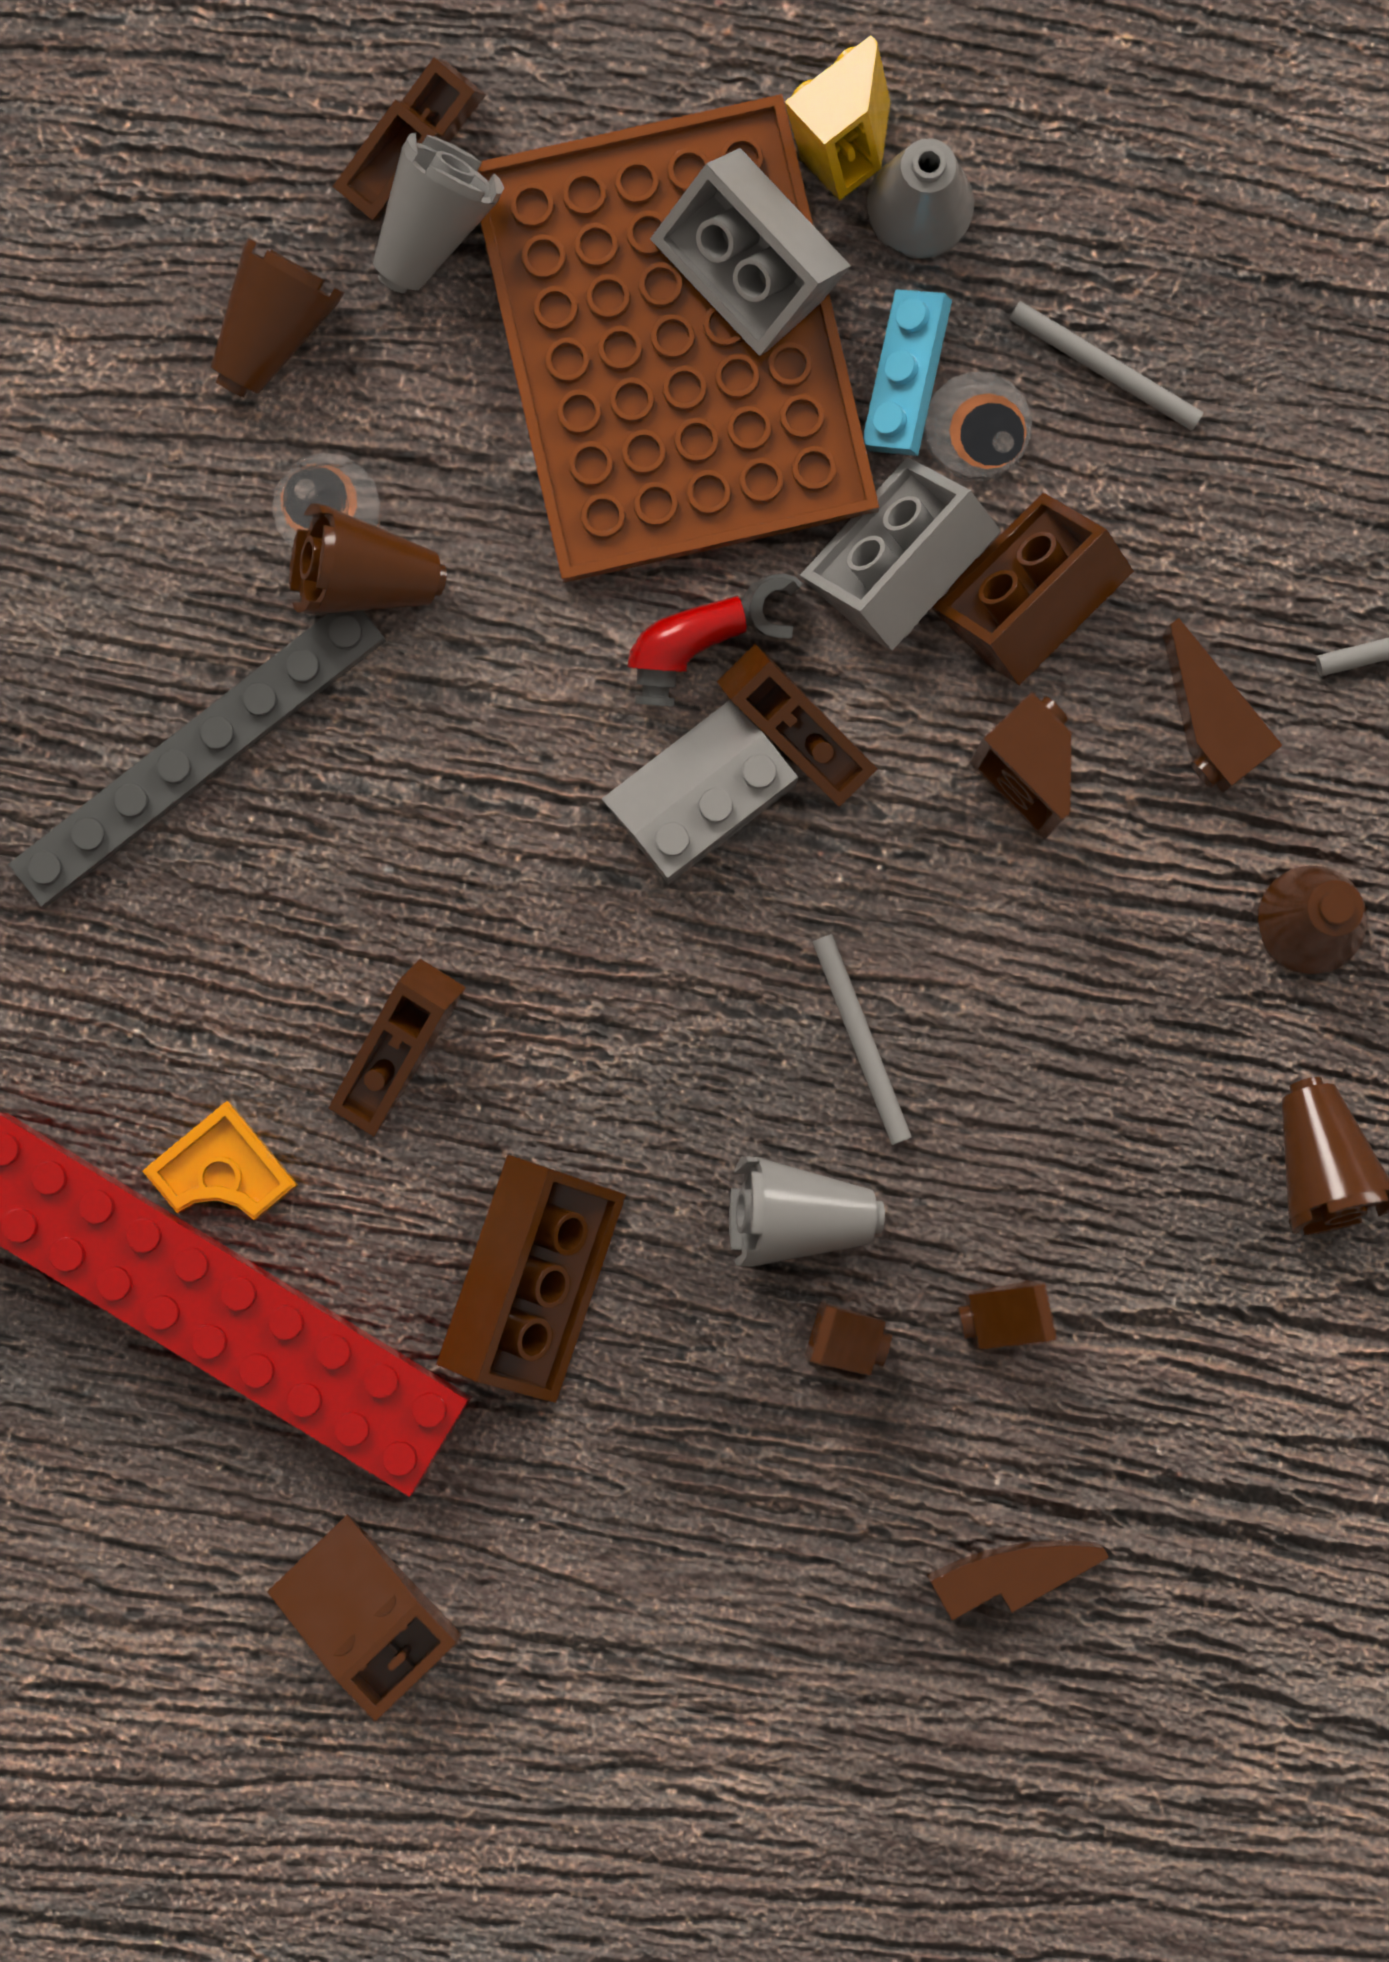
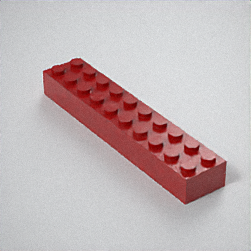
M0 1112V1246L405 1495L410 1497L416 1491L472 1399V1396L9 1113Z

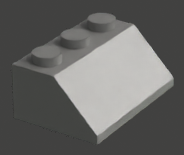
M741 148L706 163L650 238L759 356L765 354L813 311L851 267Z
M909 457L899 465L876 491L879 512L851 518L800 574L801 578L857 629L892 651L903 638L910 634L913 627L947 593L952 584L984 552L985 548L1001 531L971 490Z
M729 700L602 798V801L669 885L797 785L798 776L765 734Z

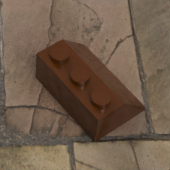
M1043 492L971 563L952 584L947 593L932 606V609L990 667L1017 685H1020L1116 591L1134 570L1107 529Z
M1031 692L982 739L970 763L1045 840L1071 812L1072 732L1065 726L1069 721L1067 715L1052 699L1045 696L1040 700Z

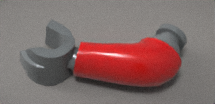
M784 573L771 574L752 583L745 592L743 600H740L739 596H734L688 609L653 623L641 632L631 648L628 658V667L637 668L636 684L642 685V695H635V703L674 706L675 698L669 697V687H676L677 671L687 672V663L695 655L727 639L745 633L746 628L749 626L760 634L792 639L793 626L775 625L767 621L763 614V603L771 592L778 590L785 595L791 596L803 583L796 577Z

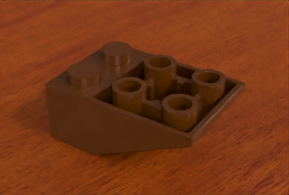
M349 1514L267 1591L334 1679L374 1722L458 1642L462 1635Z

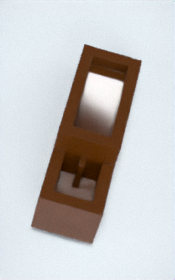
M433 57L402 101L394 100L332 187L372 221H377L386 212L401 149L411 133H416L417 143L421 144L427 135L437 137L449 143L482 102L486 94L447 61Z
M1072 1540L1024 1542L989 1549L959 1559L928 1574L927 1577L951 1620H954L998 1594L1001 1595L1006 1606L1013 1613L1103 1562L1109 1556L1105 1549L1097 1542Z

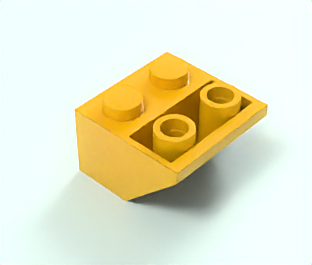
M870 35L856 47L853 46L844 50L837 57L834 64L813 80H807L800 84L792 96L784 101L800 159L839 201L882 168L891 101L878 42Z

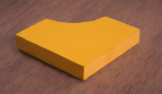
M230 1101L223 1103L142 1170L176 1213H181L197 1203L220 1201L237 1206L253 1220H257L298 1186L296 1181Z

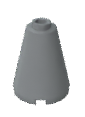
M411 133L401 149L373 259V266L379 272V281L386 287L399 293H406L408 289H421L497 204L504 190L500 178L493 172L488 181L477 172L482 162L457 146L430 135L426 136L422 144L417 143L416 133Z
M921 139L912 143L888 161L877 172L870 185L867 197L868 219L878 240L887 247L889 245L893 249L902 252L903 256L913 259L930 258L954 248L971 223L974 212V195L970 182L952 150L939 140Z
M741 1156L736 1165L734 1173L744 1174L742 1189L731 1188L729 1239L731 1250H742V1254L734 1260L738 1266L753 1267L869 1245L873 1241L874 1235L881 1234L885 1221L884 1204L882 1201H876L872 1189L757 1156Z

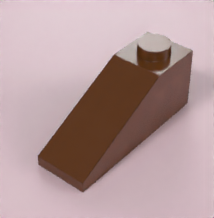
M1178 618L1165 630L1163 638L1188 750L1195 758L1191 765L1198 777L1208 787L1212 788L1217 785L1222 793H1224L1278 750L1282 744L1180 618Z
M756 644L717 681L729 699L839 807L878 770L854 743Z
M419 959L397 981L328 1108L375 1137L442 1032L466 987L422 959Z
M1027 1280L964 1293L966 1305L957 1307L964 1340L973 1338L975 1347L978 1349L1044 1343L1057 1340L1045 1283Z
M820 1302L805 1355L814 1363L871 1376L874 1364L884 1366L891 1345L892 1335L884 1333L886 1325L884 1320Z

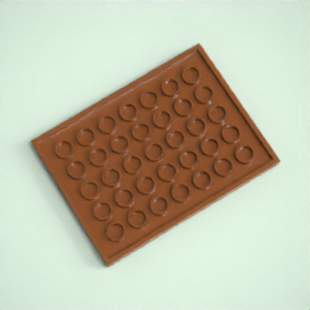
M783 94L481 161L482 163L477 172L488 181L494 172L504 186L499 201L481 220V226L563 583L879 512V503L830 294L772 348L759 356L650 240L705 164L739 148L747 154L813 225Z

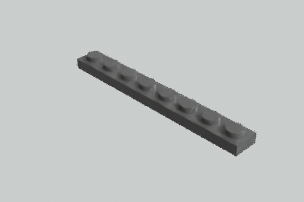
M363 611L326 614L8 863V865L39 905L46 909L385 643V638Z

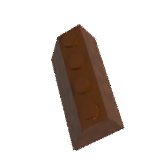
M507 1154L436 1365L479 1383L556 1403L626 1194Z

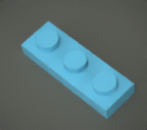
M895 289L863 434L865 448L868 451L918 456L952 304V300L945 293Z

